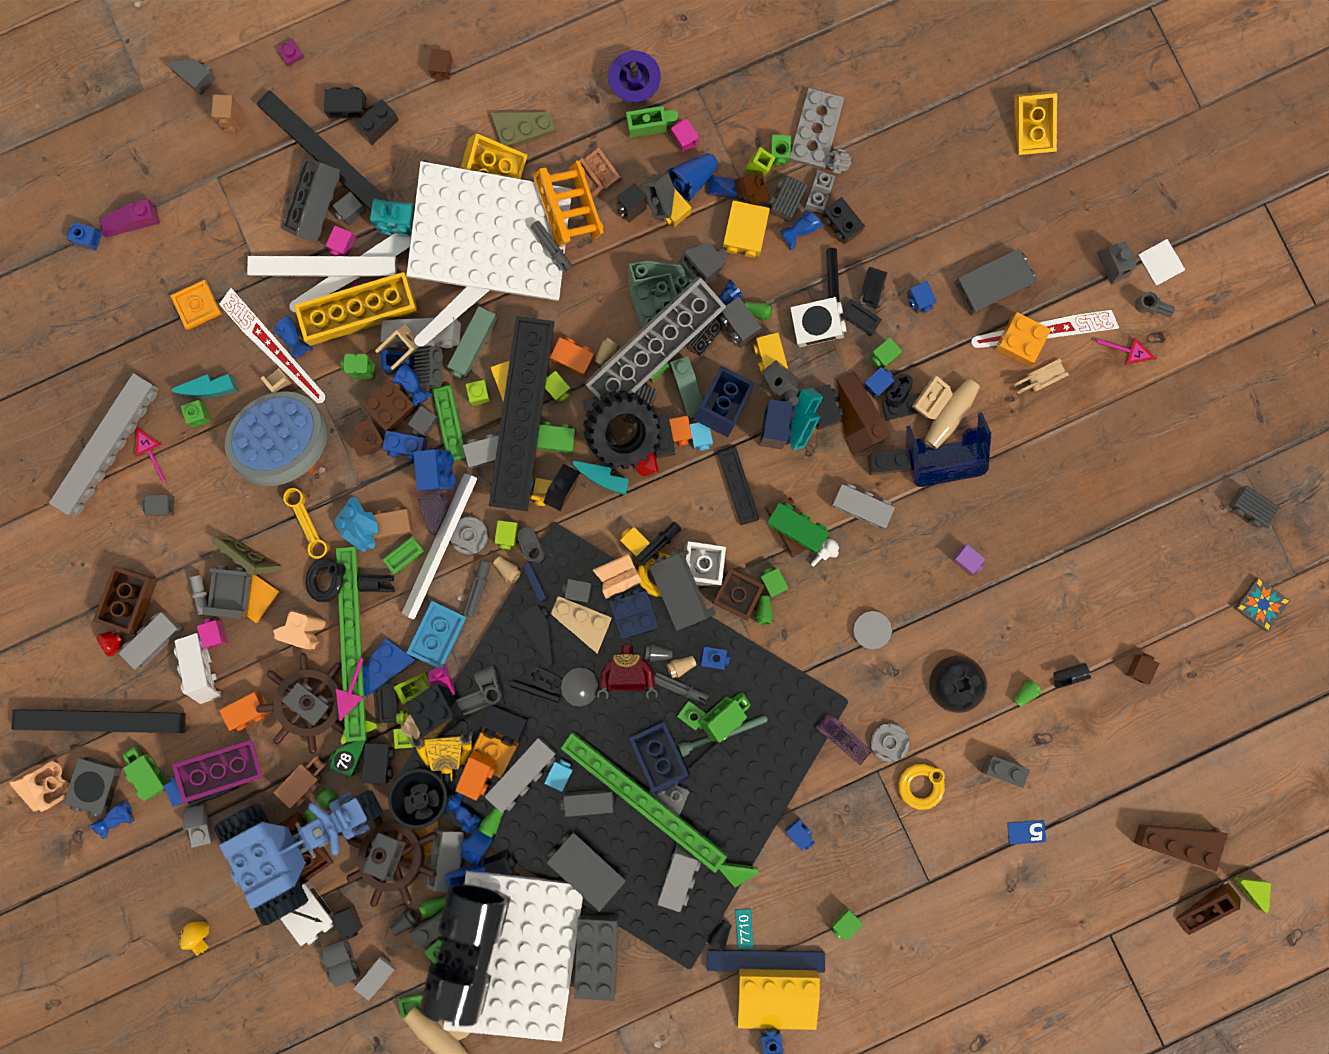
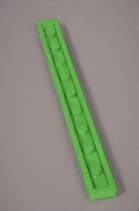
M356 547L336 548L337 562L343 563L346 567L343 585L338 594L343 691L345 692L349 690L359 659L362 657ZM363 662L352 694L364 697ZM365 697L344 717L345 742L367 740Z
M572 733L561 748L565 753L716 873L728 857L725 852L576 733Z

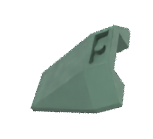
M642 261L628 265V291L638 324L641 328L694 280L682 265L653 261Z

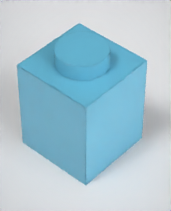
M700 423L690 424L693 448L698 449V451L710 449L709 446L713 445L710 428Z
M562 759L555 761L544 784L563 792L573 771V768L570 767L571 764Z

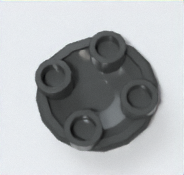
M581 667L566 673L560 684V690L565 700L571 705L579 707L591 703L597 696L599 689L598 679L594 673Z

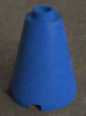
M705 153L668 169L666 173H669L672 184L685 201L688 200L690 202L718 168V161L713 154Z

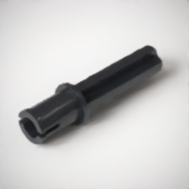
M673 521L663 532L660 531L658 533L659 536L635 557L637 564L644 566L666 544H670L671 539L681 531L679 524Z

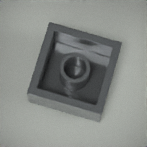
M740 297L726 305V308L719 314V322L722 324L723 330H727L731 336L729 338L735 346L738 345L740 348H743L759 336L762 327Z

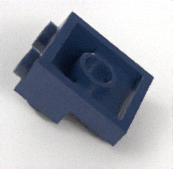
M642 588L631 591V596L624 598L622 594L612 598L613 602H610V606L621 639L659 628L647 590L642 591Z

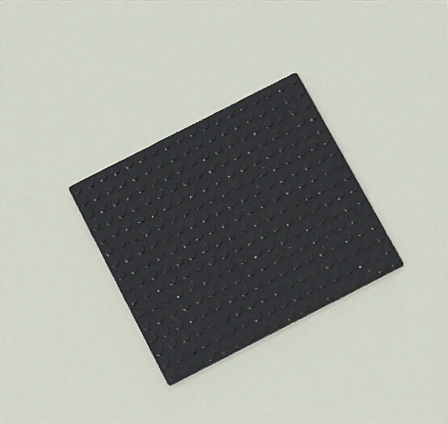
M554 523L541 542L545 552L544 559L537 564L529 561L548 599L542 602L538 600L525 571H523L454 684L455 695L453 696L455 700L478 692L480 688L476 683L474 672L492 665L497 674L503 696L498 703L491 706L526 719L525 727L518 741L519 745L504 775L539 737L557 752L554 755L555 761L565 760L573 768L563 792L544 784L554 762L549 768L545 765L541 770L543 773L536 782L532 780L527 785L530 789L522 797L518 795L514 799L516 804L509 812L506 809L503 811L504 814L502 815L497 832L492 836L491 848L499 853L507 851L509 856L512 855L515 863L541 879L566 881L546 863L549 860L546 856L554 848L558 850L562 845L560 843L561 839L567 833L569 835L574 833L626 881L600 912L584 897L582 904L598 914L619 915V927L685 968L691 969L708 942V937L717 927L741 884L734 887L719 869L715 873L701 862L698 872L694 871L693 877H695L693 888H688L687 894H690L687 905H683L680 912L658 905L659 895L677 842L614 791L613 813L565 817V812H561V800L566 792L610 788L561 749L572 733H576L650 792V785L629 738L665 721L680 752L678 743L684 741L692 743L708 737L703 728L700 729L698 727L697 730H694L677 717L688 700L707 714L725 697L733 699L737 694L744 693L751 706L744 712L747 718L743 723L763 715L767 716L768 721L732 735L720 742L719 744L731 758L703 784L692 774L688 767L714 743L693 750L689 757H682L691 779L678 784V786L690 791L679 816L728 855L724 861L725 863L752 866L846 708L848 700L712 617L676 631L662 597L648 594L659 628L621 639L610 606V602H613V597L606 599L603 593V582L593 571V569L615 559ZM538 549L536 550V552H535L534 555L532 556V559H535V558L538 557V555H539V550H538ZM568 579L592 584L589 603L575 600L569 601L612 618L598 654L551 615L558 596L565 599L562 590L564 583H568ZM638 584L618 595L623 594L624 598L631 596V591L640 589L641 586ZM537 604L540 607L544 606L549 613L547 619L549 620L553 665L551 666L547 665L518 619L519 615ZM650 643L672 649V660L692 655L696 666L679 678L675 677L673 679L688 686L693 685V688L709 694V697L704 706L692 699L687 700V697L655 683L654 688L658 693L657 698L654 691L648 693L649 699L646 697V690L609 691L610 695L606 700L607 694L600 692V698L596 696L588 705L579 707L568 703L563 697L561 690L554 693L560 695L559 702L556 703L512 688L510 685L512 680H516L540 688L532 684L528 679V672L534 667H541L559 676L561 679L572 669L577 667L586 668L594 673L600 685L602 669L608 661L612 660L613 655L621 654V646H633V654H640L641 660H644L645 644L650 645ZM703 647L727 650V654L730 655L729 666H725L724 670L700 666ZM645 660L653 670L654 675L656 672H659L671 678L666 664L670 663L669 660L655 662ZM539 670L532 672L533 680L541 679L544 681L545 677L540 675ZM547 679L546 681L551 684V689L553 690L555 687L559 688L560 686L557 684V679L554 681ZM490 690L488 697L490 700L495 701L498 694L495 690ZM490 706L465 715L464 719L437 738L460 736L462 730H464L465 736H469L470 731H472L471 741L473 749L481 733L480 728ZM696 713L690 715V719L693 721L698 718ZM416 747L396 780L402 774L411 770L424 769L431 771V768L427 767L420 758ZM466 764L462 765L459 769H452L453 781L443 782L447 790V797L455 795V790ZM441 770L431 771L441 779ZM495 775L491 779L488 778L486 784L489 786L485 795H480L477 801L463 795L461 805L467 808L471 814H476L483 821L492 811L493 807H495L485 796L501 778ZM445 810L441 817L462 829L454 812Z

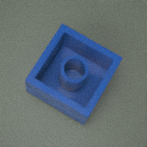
M433 449L414 452L417 491L454 489L456 478L453 474L454 458L451 451Z

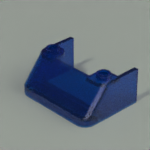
M978 413L977 428L965 431L961 442L940 445L937 449L932 447L926 448L925 442L922 439H915L911 427L906 426V450L910 452V470L916 486L924 487L979 477L987 473L989 469L991 431L982 413Z

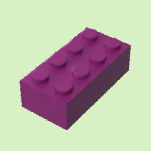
M252 740L172 764L183 803L263 778Z

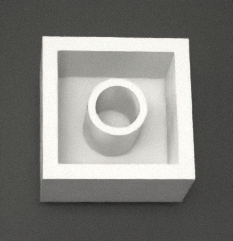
M688 541L684 546V551L688 550L689 554L685 555V558L696 584L713 588L720 587L722 585L726 547Z

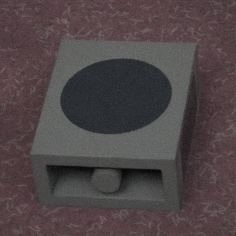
M89 757L78 758L64 804L69 805L70 809L75 811H82V809L89 811L88 814L92 816H101L108 813L123 767Z

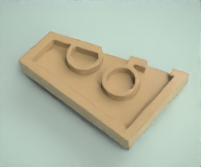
M559 596L551 612V615L598 654L612 620L611 617Z

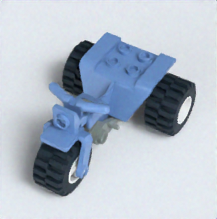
M372 790L361 793L352 798V792L347 793L329 804L330 811L328 814L315 803H310L309 810L318 818L310 821L304 827H301L299 822H296L299 833L293 836L288 827L270 824L261 804L251 805L215 825L213 829L221 843L219 846L232 868L230 875L235 885L242 888L251 910L254 909L262 926L275 922L308 902L309 899L298 879L306 863L302 853L309 851L312 858H315L316 855L313 849L316 847L320 849L330 843L331 853L337 855L339 853L338 836L344 835L346 839H350L358 834H362L370 829L366 823L383 813Z

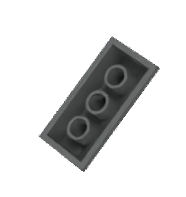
M303 157L281 229L297 237L317 243L322 233L323 222L328 215L329 203L334 196L335 185L340 178L339 169L309 157Z

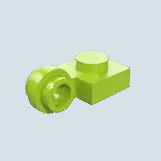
M405 710L400 711L396 715L397 724H401V728L410 714ZM401 728L393 729L395 749L414 747L411 744V738L401 733Z

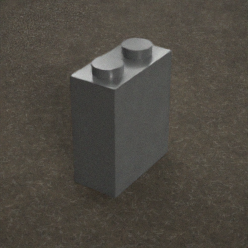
M611 789L566 792L561 800V812H565V817L613 813L614 795Z

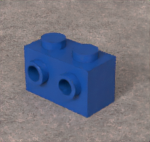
M386 431L382 450L387 452L388 456L399 457V455L406 456V459L414 461V452L426 450L428 441L422 437Z

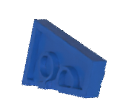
M385 638L363 667L364 696L368 697L417 660Z

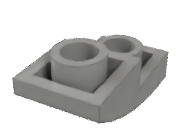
M817 171L805 207L806 209L823 213L836 176Z
M380 956L369 967L367 973L355 984L353 989L369 1001L396 967Z

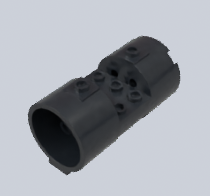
M455 884L449 886L439 924V932L443 934L442 943L437 956V963L429 966L419 1010L424 1016L438 1023L440 1019L452 1022L451 1026L464 1027L478 1023L480 1015L483 1013L491 975L487 972L494 944L498 943L499 937L502 935L511 897L498 890L494 891L476 885Z

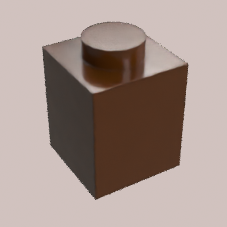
M431 49L428 69L431 78L438 81L450 80L452 66L450 51Z
M1146 653L1135 655L1126 676L1143 684H1151L1160 663L1154 661V657Z

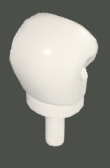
M826 538L817 553L818 556L810 564L814 567L822 558L826 561L829 557H837L839 553L838 543L831 538Z

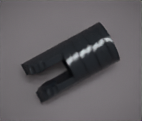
M359 575V592H395V587L392 585H380V582H392L394 575Z
M1086 663L1053 672L1055 678L1054 686L1056 688L1066 687L1091 679Z

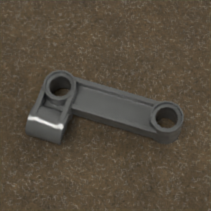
M492 665L474 672V677L480 691L456 700L464 716L496 704L502 699V690ZM490 690H495L498 694L495 701L490 700L488 697Z

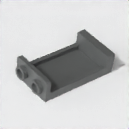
M1017 249L959 277L954 283L972 316L1018 291L1033 286L1036 283V275L1027 265L1025 254L1021 253L1020 249Z
M680 549L669 553L671 556L669 558L663 556L656 559V564L649 566L676 631L716 615L713 607L710 609L706 608L686 561L685 555L689 554V551L681 552Z
M567 833L561 839L560 843L562 845L558 850L554 848L546 856L549 859L546 863L600 912L626 881L574 833L569 835Z

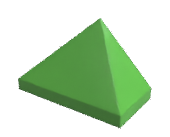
M723 862L719 868L734 887L739 886L758 874L756 866Z

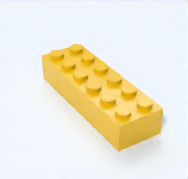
M405 272L294 305L304 341L310 346L381 325L382 320H397L419 313L409 278L406 277Z

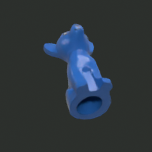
M804 210L803 217L797 220L791 228L781 230L782 239L789 244L790 250L794 249L798 236L810 234L822 227V223L816 215Z
M729 279L725 289L719 296V299L725 306L736 298L743 297V294L731 279Z
M291 316L282 318L272 331L274 335H279L283 342L290 347L293 359L301 357L307 350L312 351L313 349L312 346L299 341L298 331Z
M407 363L399 368L392 382L394 384L400 383L407 392L412 394V403L415 406L419 402L426 401L428 396H433L431 392L420 387L416 373Z
M456 792L455 795L447 797L445 810L453 811L456 819L462 826V830L470 833L479 826L482 819H479L476 814H471L467 808L461 805L463 794Z
M127 800L119 803L108 812L105 819L97 820L88 827L93 828V831L99 834L102 839L106 838L109 828H115L122 822L130 824L134 821L130 803Z

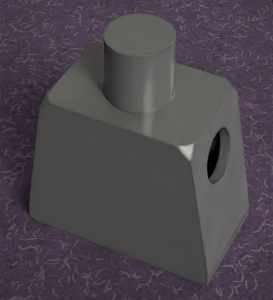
M1125 241L1097 252L1111 284L1129 278L1136 268L1132 251Z
M706 243L684 251L679 263L693 279L700 277L708 284L723 269L726 263L724 258L727 257V252L722 247L716 250L710 243Z
M777 360L762 371L776 396L785 402L793 403L792 406L799 402L798 397L802 388L798 378Z

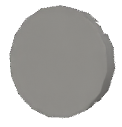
M468 516L459 519L450 540L457 551L471 555L483 550L489 535L482 521Z
M865 612L858 616L854 622L853 634L855 640L864 648L871 650L879 649L886 645L891 638V623L880 612Z
M892 723L882 724L877 727L870 739L871 749L875 756L886 762L902 759L908 752L910 745L906 731L899 725Z

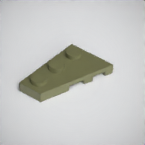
M550 112L491 113L501 144L508 147L556 132Z
M230 536L216 537L213 542L220 552L231 557L232 561L245 568L248 574L279 572L281 565L276 562L270 564L265 561L266 557L262 554L249 552L250 548Z

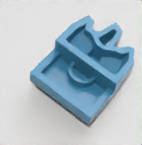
M350 497L333 522L342 538L360 551L366 552L367 548L374 549L375 540L372 534H378V524L372 512L364 511L357 497Z

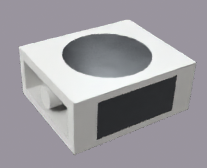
M836 297L790 307L799 347L845 338L846 324L845 320L841 321L840 314L843 313L841 302H838Z
M310 881L302 885L309 899L308 902L280 918L300 946L305 943L310 945L318 938L316 934L321 930L325 933L334 926L332 923L334 913Z

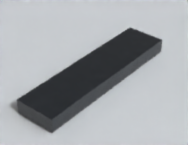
M737 448L719 452L718 456L740 525L758 521V513Z

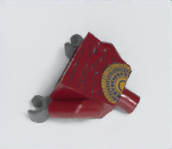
M631 645L621 646V654L613 655L612 660L608 661L601 671L599 685L601 689L597 693L598 698H600V692L607 694V700L610 695L609 691L646 690L645 694L648 699L650 691L655 692L656 698L658 696L654 688L653 670L645 660H641L640 654H633V646Z

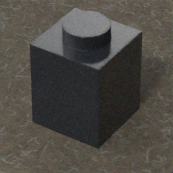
M355 905L336 912L332 916L340 939L345 936L347 939L355 937L362 928Z

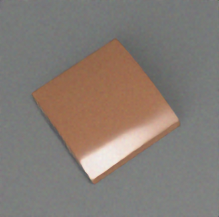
M600 147L585 159H580L581 166L585 170V178L592 199L622 179Z

